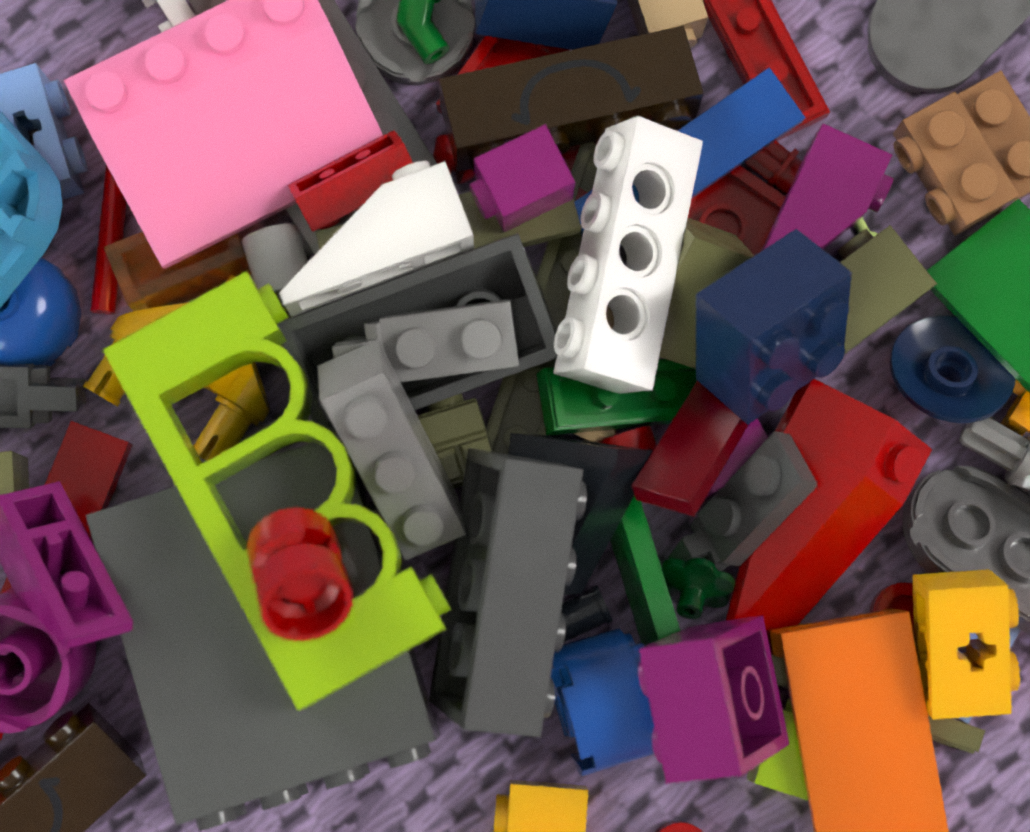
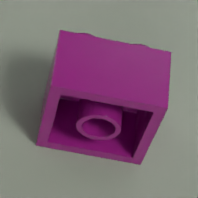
M763 615L690 626L639 648L641 660L638 667V678L643 693L649 697L654 721L652 747L656 759L663 766L666 784L743 776L790 745Z

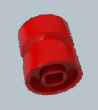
M299 507L278 510L264 517L251 530L246 543L253 582L255 583L256 596L263 623L271 633L283 639L294 641L318 639L335 631L348 618L353 606V597L334 528L325 516L315 510Z

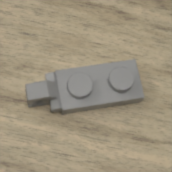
M510 299L382 316L379 321L364 324L365 339L336 342L335 346H332L333 356L336 358L378 339L400 382L519 366Z

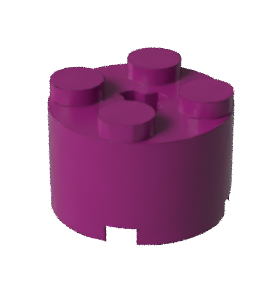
M13 588L0 594L1 733L25 731L27 728L39 725L53 717L86 686L93 673L96 661L95 641L66 649L16 596Z

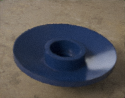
M932 316L913 322L899 334L891 350L890 371L900 393L915 408L942 421L973 423L985 420L995 415L1005 406L1015 386L1014 376L957 317Z

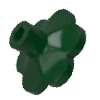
M698 557L691 558L688 561L671 558L665 560L662 565L669 594L677 601L676 611L680 616L686 619H698L701 617L703 606L722 608L728 604L730 593L734 590L735 579L726 572L718 571L715 564L711 561Z

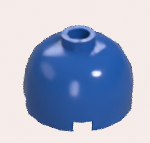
M43 257L38 260L0 308V365L34 364L52 366L56 363L54 360L63 354L67 346L71 347L78 336L82 311L77 290L58 266Z

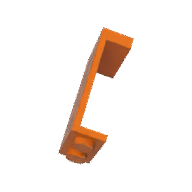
M892 608L769 630L773 655L784 660L813 831L949 832L909 611Z

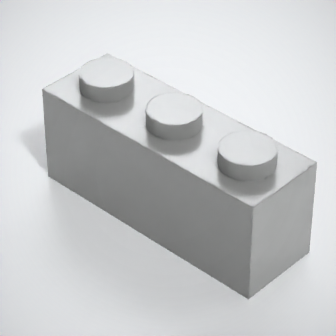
M377 339L318 365L320 401L384 521L396 536L399 549L405 560H409L466 535L459 497L380 341Z

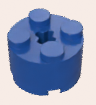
M619 628L564 644L559 652H554L550 676L555 686L554 704L564 737H575L578 752L572 753L571 756L580 776L654 755L652 747L654 721L649 697L643 693L638 678V667L641 660L639 648L644 647L642 643L635 644L630 633L624 634Z

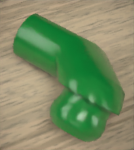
M400 0L396 16L399 27L424 64H431L439 60L450 49V46L431 20L434 5L441 0Z

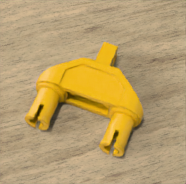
M231 274L226 282L235 278V276ZM189 302L132 311L117 317L110 328L112 331L110 337L114 339L112 344ZM104 355L89 380L83 386L118 407L125 391ZM256 362L242 366L204 387L216 394L215 401L220 403L193 445L199 457L205 461L237 445L251 423L257 426L259 421L263 422L268 415L270 407Z

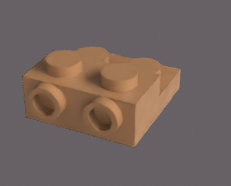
M1001 70L958 94L954 91L903 119L893 132L896 139L893 144L894 151L900 164L907 172L911 174L917 173L928 191L925 194V201L931 215L940 225L948 224L954 236L1005 209L1018 198L1021 200L1030 195V116Z

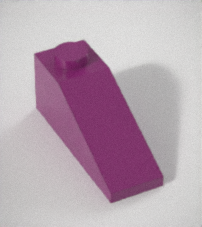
M822 123L807 149L762 250L795 229L803 233L820 248L825 249L854 226L868 209L877 213L894 178L884 174L892 154Z
M60 481L0 495V563L16 596L66 649L132 631L133 620Z

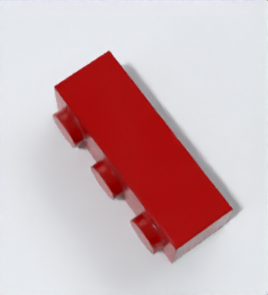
M392 130L287 186L311 231L314 232L318 229L331 228L340 221L341 217L354 210L357 211L382 184L393 181L392 175L394 172L406 165L412 164L413 161L404 142L395 130Z

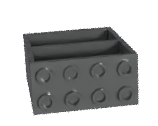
M336 435L335 437H336V438L341 442V444L344 446V444H343L342 440L340 439L339 435ZM310 443L263 458L215 486L247 543L251 530L264 517L278 510L295 507L311 510L319 508L329 499L336 485L337 467L333 454L329 449L317 443ZM354 465L357 474L355 496L350 504H356L371 511L359 472ZM177 487L86 515L95 549L133 620V630L122 633L121 638L176 825L195 819L198 831H203L238 819V816L246 814V802L260 799L262 809L267 810L300 799L302 795L309 793L306 785L307 782L323 778L326 789H331L364 778L366 774L370 773L368 762L387 757L391 769L420 760L431 753L429 743L436 741L441 734L431 702L429 701L414 648L309 708L298 711ZM343 522L332 527L335 530L341 551V559L349 578L352 597L355 599L375 584L382 571L384 552L379 537L372 529L360 523Z

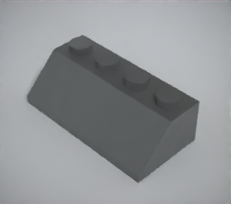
M519 233L291 317L278 324L287 342L283 343V347L307 376L312 392L310 413L312 421L330 430L335 436L338 433L320 401L318 365L334 359L332 346H335L336 342L365 339L364 324L379 321L382 316L510 299L519 366L400 382L414 410L557 358L554 350V339L557 330Z
M468 448L460 499L466 535L455 539L453 543L445 599L451 610L442 615V621L447 629L439 633L429 701L463 730L541 737L543 720L551 715L555 701V686L550 678L554 652L560 651L565 638L566 624L564 615L561 613L564 588L572 583L576 570L575 550L571 547L575 521H579L583 516L587 500L586 486L582 482L583 469L560 463Z

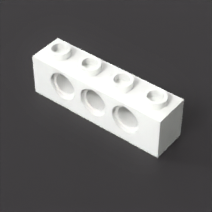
M639 116L605 129V133L600 137L594 152V164L597 167L592 194L587 198L581 213V226L584 232L579 255L573 261L568 274L567 285L571 293L566 316L560 323L554 339V350L557 358L553 374L618 394L653 389L703 141ZM632 183L638 190L639 204L633 196ZM620 244L623 246V248H624V250H625V252H626V256H627V264H626V266L623 264V262H622L621 259H620V255H619V245H620ZM607 305L613 312V329H611L606 320Z

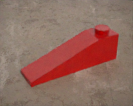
M813 379L795 392L775 431L791 435L814 476L817 487L739 567L726 617L727 621L763 615L771 655L773 650L769 630L799 625L903 506L933 450L897 420L816 379Z

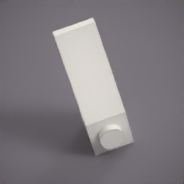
M419 161L406 165L394 172L392 175L393 181L382 184L279 292L283 304L291 317L473 250V233L446 163L442 162L430 166L428 161Z

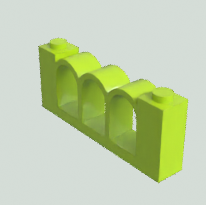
M246 271L103 349V352L295 707L300 711L309 708L446 630L447 628L440 616L450 611L451 608L432 574L420 580L412 567L400 573L402 555L397 539L377 514L359 505L350 504L355 496L357 476L353 461L346 448L330 430L312 421H307L311 413L312 392L307 376L287 350L280 346L287 342L278 324L289 317L270 283L258 289ZM254 362L272 363L284 369L289 377L291 393L290 402L282 417L270 427L203 463L171 405L230 372ZM297 442H313L329 449L333 454L337 467L336 485L329 499L315 511L325 516L332 526L343 522L360 523L372 529L379 537L384 552L383 567L379 577L372 587L353 599V606L348 618L335 631L321 638L307 641L283 639L271 633L263 623L257 601L255 583L253 582L249 565L246 541L215 486L277 450Z

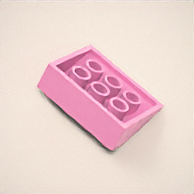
M227 0L64 80L93 141L163 269L297 204L287 185L383 136L318 0Z

